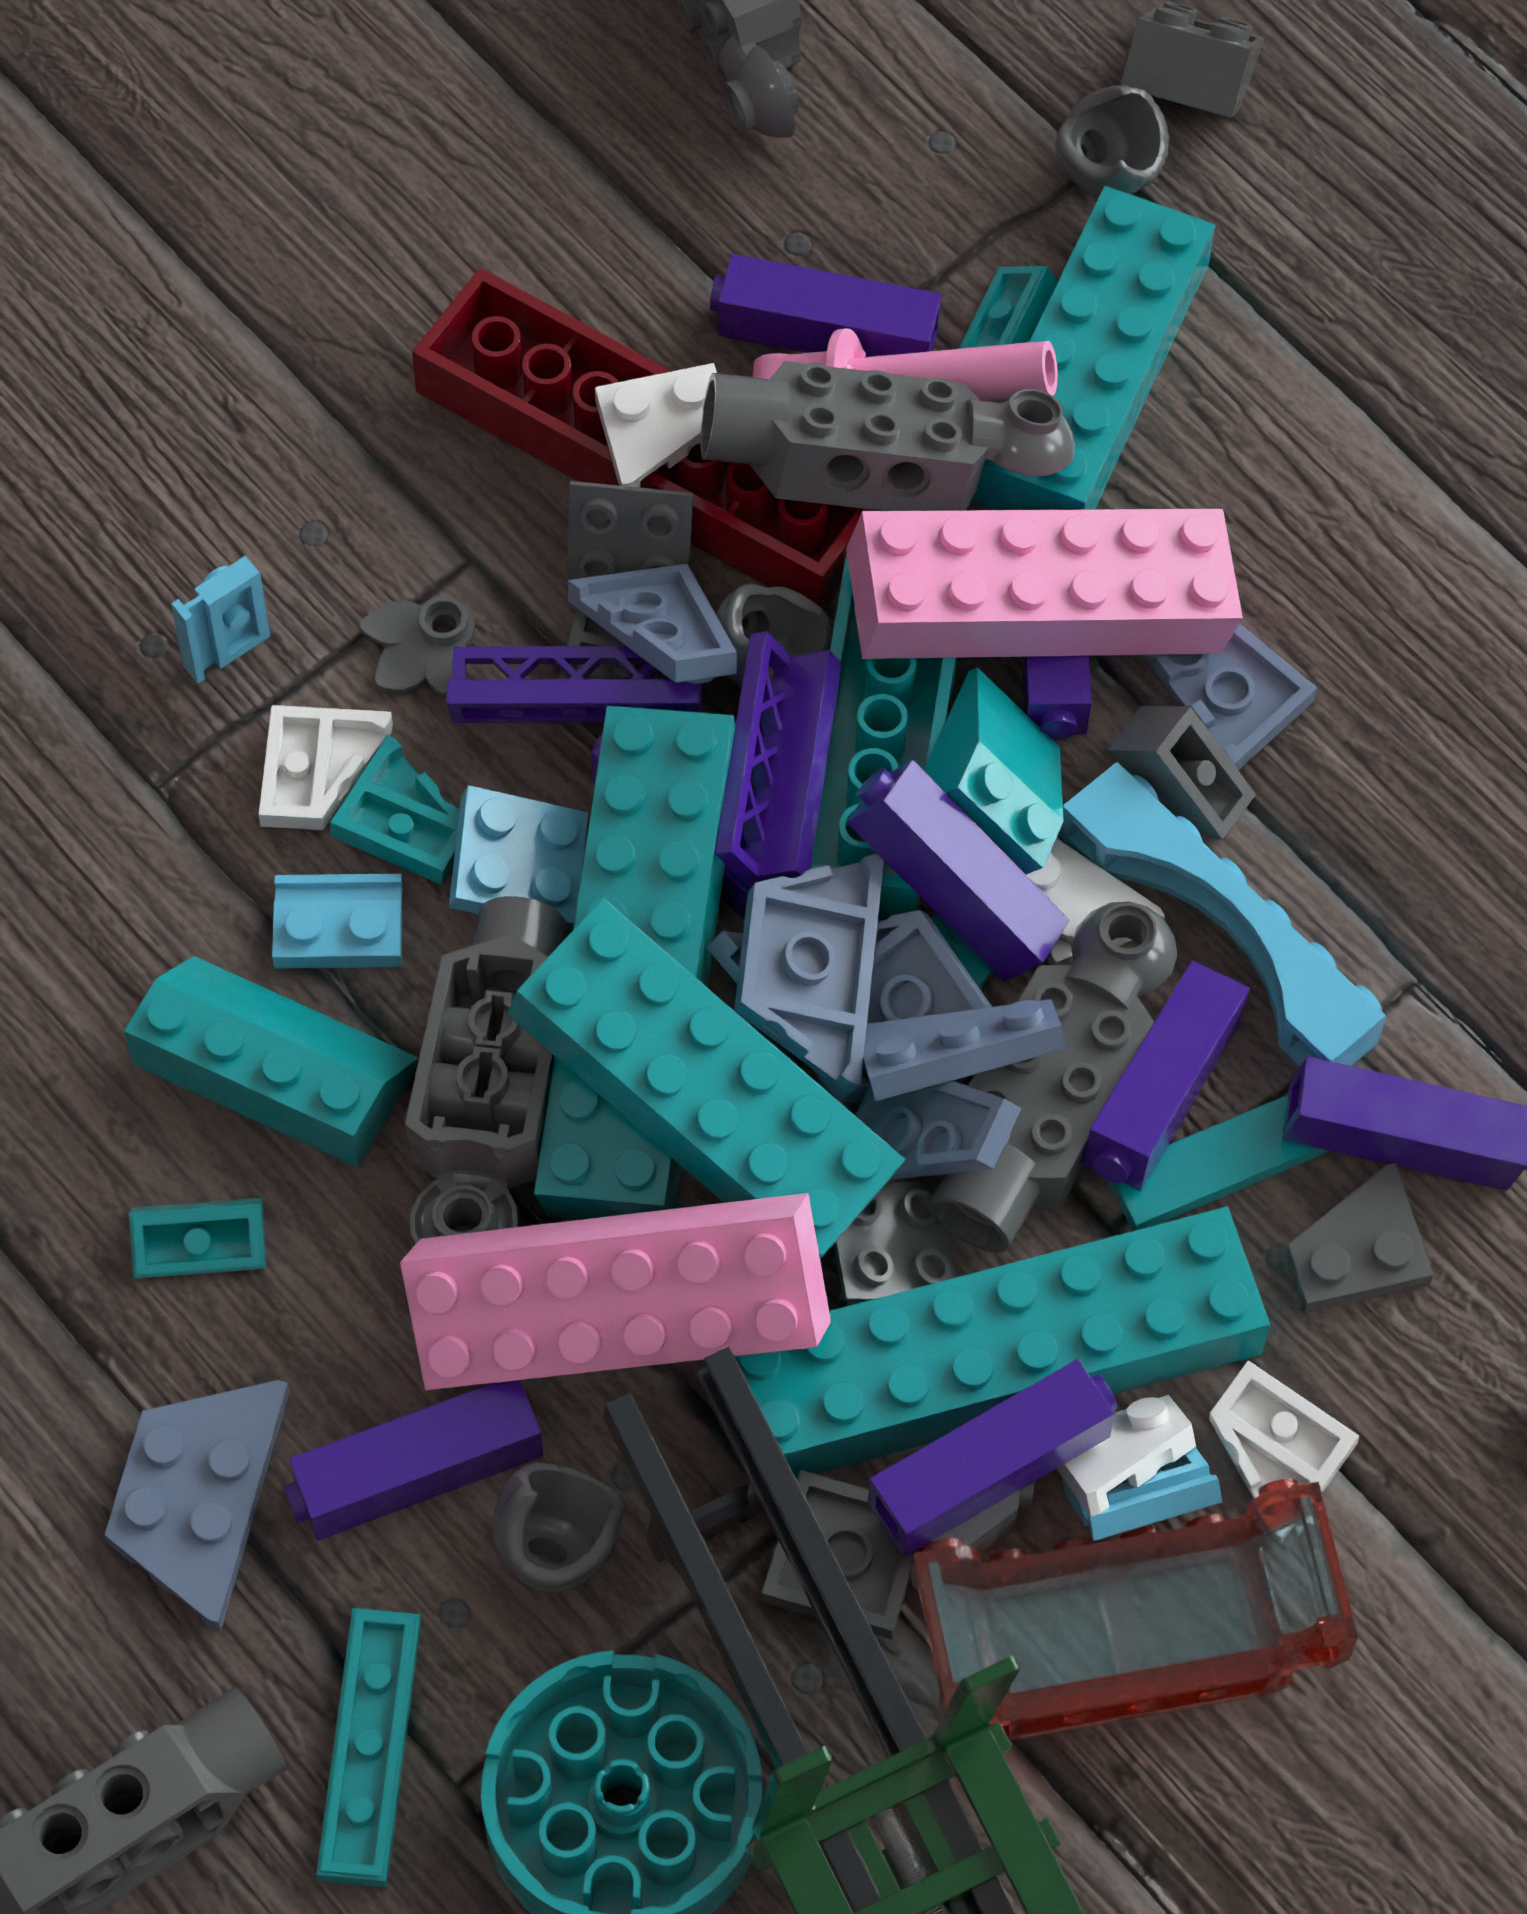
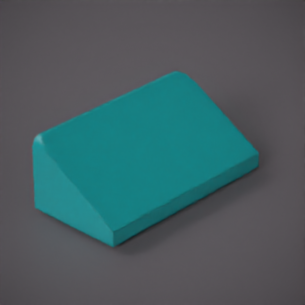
M998 267L959 349L1028 343L1058 283L1049 267Z
M263 1198L134 1207L128 1213L134 1279L266 1269Z

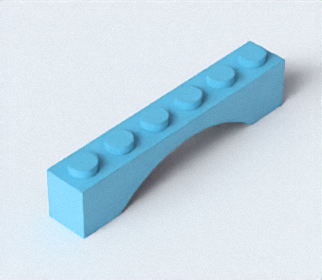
M1116 762L1063 805L1064 821L1058 836L1073 850L1118 880L1131 881L1166 892L1197 908L1229 934L1248 956L1265 985L1275 1015L1279 1047L1299 1066H1301L1307 1056L1352 1066L1378 1044L1386 1015L1382 1012V1007L1374 994L1362 985L1355 986L1337 969L1334 959L1323 946L1316 942L1309 943L1292 927L1286 912L1274 901H1264L1247 885L1244 874L1235 863L1227 858L1220 859L1202 842L1200 833L1189 820L1182 816L1175 817L1161 804L1155 790L1143 777L1139 775L1132 776Z

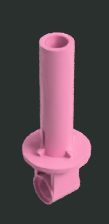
M838 329L834 331L827 351L791 355L780 353L762 355L755 359L752 375L754 378L770 379L784 361L805 364L819 363L830 367L863 371L877 370L888 374L920 378H942L947 381L962 382L981 401L988 402L1010 400V397L1015 392L1022 389H1037L1053 396L1056 392L1058 379L1055 351L1050 341L865 357L866 353L857 335L851 329Z

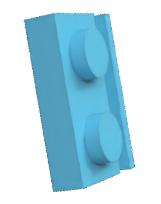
M246 556L230 566H222L210 572L202 583L194 588L196 598L185 605L179 599L171 603L183 667L197 684L205 679L204 670L212 664L216 663L221 669L270 637L260 572Z
M402 874L275 875L272 949L274 969L402 967Z
M1196 1447L1175 1462L1162 1466L1155 1476L1139 1487L1130 1485L1128 1478L1106 1493L1109 1508L1101 1514L1092 1517L1062 1477L1065 1496L1084 1526L1090 1527L1091 1537L1094 1541L1222 1503L1219 1479L1216 1475L1210 1474L1209 1465Z

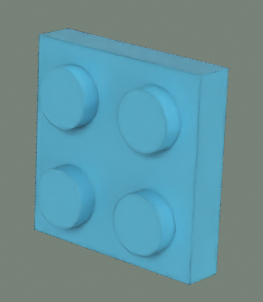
M468 785L461 795L449 908L479 914L480 907L493 898L504 896L530 898L545 903L557 910L567 923L566 934H570L574 929L581 883L588 812Z

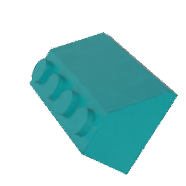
M195 956L155 979L124 1030L132 1065L357 1168H360L415 1073L419 1058Z

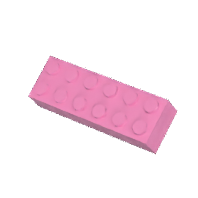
M1223 509L862 511L846 548L862 659L1222 654L1243 619Z
M808 1193L422 1238L400 1262L425 1390L704 1360L705 1357L727 1347H730L734 1356L813 1348L818 1346L831 1323Z

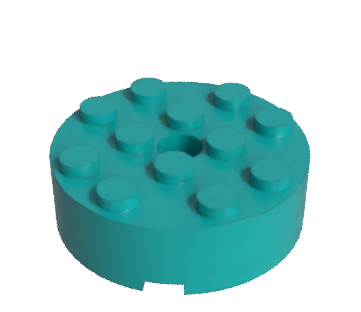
M614 1650L596 1652L564 1662L538 1677L513 1700L498 1721L488 1743L482 1774L481 1804L489 1850L496 1869L510 1892L531 1914H713L738 1887L752 1861L745 1846L757 1840L752 1826L762 1801L761 1763L756 1743L741 1712L732 1700L702 1673L684 1663L655 1654V1658L640 1655H614ZM618 1786H629L641 1793L635 1805L629 1804L626 1806H617L610 1802L606 1803L604 1794Z

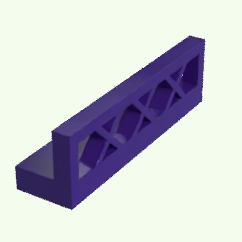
M767 631L750 634L715 855L750 888L756 882L781 876L797 878L803 875L806 870L811 869L842 664L830 650L791 657ZM768 665L774 670L772 683L768 675ZM759 722H761L763 730V739L759 728ZM751 776L755 787L754 793L750 782ZM742 830L746 841L745 851L740 847Z
M627 646L453 647L452 680H447V707L453 723H604L607 706L702 713V683L695 684L686 681L675 683L671 679H648L658 669ZM467 664H493L507 679L467 680ZM507 664L522 665L513 671ZM539 664H555L569 677V679L523 680ZM570 664L584 665L576 671ZM601 664H617L631 677V679L586 678ZM632 664L646 665L638 671Z

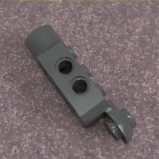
M676 0L677 10L682 23L688 31L695 29L701 38L703 52L710 68L715 73L721 71L728 81L722 86L723 98L729 116L737 129L743 133L753 128L757 132L772 138H788L793 136L795 131L794 113L798 112L799 103L794 84L786 69L801 62L799 32L802 25V14L799 1Z
M784 361L770 379L721 373L711 374L704 399L700 448L701 457L704 460L750 465L774 497L778 499L881 511H965L970 505L973 494L976 492L985 459L992 460L1012 472L1028 476H1049L1063 471L1073 461L1075 439L1067 420L1063 416L1061 403L1045 391L1022 389L1015 392L1010 397V400L1002 403L981 401L962 382L947 381L942 378H920L888 374L877 370L863 371L830 367L819 363L805 364Z
M504 896L488 900L480 907L472 946L441 956L405 1121L413 1162L436 1179L417 1196L410 1212V1233L415 1244L422 1238L517 1227V1206L509 1189L537 1178L555 1056L509 1017L507 1012L516 991L565 939L567 923L564 917L557 910L540 901L517 896ZM465 1222L479 1224L468 1232L452 1231L457 1225Z
M1130 901L1111 902L1091 911L1076 928L1071 944L1073 965L1038 966L1019 998L1018 1002L1052 999L1062 1026L1067 1049L977 1073L968 1085L969 1087L1004 1098L1022 1109L994 1169L945 1174L928 1202V1210L931 1215L937 1218L936 1222L948 1233L964 1243L988 1252H1005L1010 1247L1031 1209H1061L1085 1167L1082 1162L1090 1128L1154 1024V1021L1137 997L1160 988L1172 974L1177 959L1174 934L1164 918L1147 906ZM1117 938H1128L1135 941L1139 946L1125 949L1117 946L1112 941Z
M236 1686L175 1725H163L150 1734L147 1730H142L128 1736L112 1751L113 1757L90 1772L87 1769H80L67 1775L52 1788V1796L31 1810L27 1811L26 1808H19L0 1818V1914H97L221 1834L245 1796L287 1770L286 1763L273 1738L240 1689Z

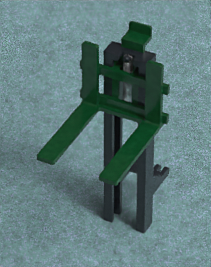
M730 1347L705 1357L704 1363L706 1367L696 1371V1377L749 1483L689 1511L631 1393L629 1392L605 1403L603 1418L651 1513L647 1534L649 1548L658 1563L666 1560L681 1574L776 1767V1770L771 1774L752 1826L757 1840L747 1844L745 1848L757 1873L773 1867L795 1914H1015L997 1876L1006 1873L1026 1914H1084L1052 1849L1060 1846L1061 1842L1049 1818L1040 1822L1036 1820L1003 1753L1011 1750L1012 1745L1000 1722L989 1726L990 1721L1021 1669L1015 1656L1011 1655L962 1679L933 1735L928 1739L926 1738ZM763 1509L887 1756V1759L829 1787H826L824 1780L833 1758L827 1746L809 1753L702 1537L704 1536L708 1540L716 1536L718 1531L721 1533L731 1529L732 1523L738 1519L744 1523L754 1518L757 1510ZM956 1776L991 1843V1846L982 1849L948 1781ZM870 1818L874 1820L872 1823H875L876 1831H880L878 1833L881 1834L879 1837H882L881 1840H884L882 1843H885L884 1846L886 1847L883 1850L880 1849L866 1821Z

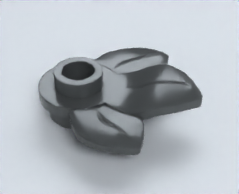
M437 596L426 601L423 606L406 600H396L369 613L359 623V630L369 639L385 647L376 667L375 683L377 688L392 693H404L418 688L427 681L435 692L446 696L447 680H452L453 647H467L475 634V621L470 609L454 597ZM442 625H449L454 628V630L446 633L435 632V629ZM467 664V675L470 671L471 664Z

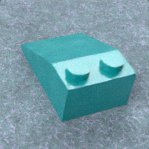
M978 667L968 672L924 771L1026 875L1044 868L1064 821L1060 746L1047 734L1040 731V727Z

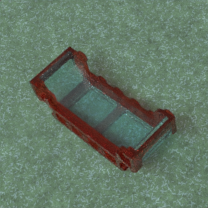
M1281 1479L1267 1483L1259 1488V1496L1249 1503L1245 1517L1226 1520L1224 1515L1209 1514L1190 1520L1186 1523L1185 1528L1160 1532L1156 1526H1142L1125 1531L1117 1540L1095 1544L1091 1538H1073L1058 1543L1054 1546L1053 1551L1027 1555V1552L1021 1549L1005 1550L991 1555L987 1559V1563H982L979 1549L972 1546H964L963 1540L959 1538H946L927 1544L922 1552L913 1553L911 1579L913 1588L919 1590L939 1685L940 1699L938 1707L941 1718L962 1679L1011 1655L1015 1656L1021 1669L989 1723V1726L1000 1722L1009 1741L1273 1694L1295 1685L1292 1673L1296 1669L1323 1665L1325 1668H1333L1350 1660L1359 1637L1319 1482L1299 1485L1295 1479Z

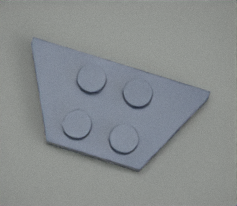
M878 854L865 856L860 863L831 869L827 865L806 870L803 875L797 878L781 876L756 882L752 886L747 896L734 1011L838 1088L853 1093L861 1084L884 860Z
M918 910L892 915L887 920L878 921L867 1024L992 1007L927 913ZM962 1077L952 1081L963 1084L966 1077Z
M276 1380L143 1410L105 1531V1538L109 1546L130 1563L138 1564L149 1573L153 1582L169 1595H176L200 1615L203 1623L214 1630L221 1631L289 1397L288 1382Z

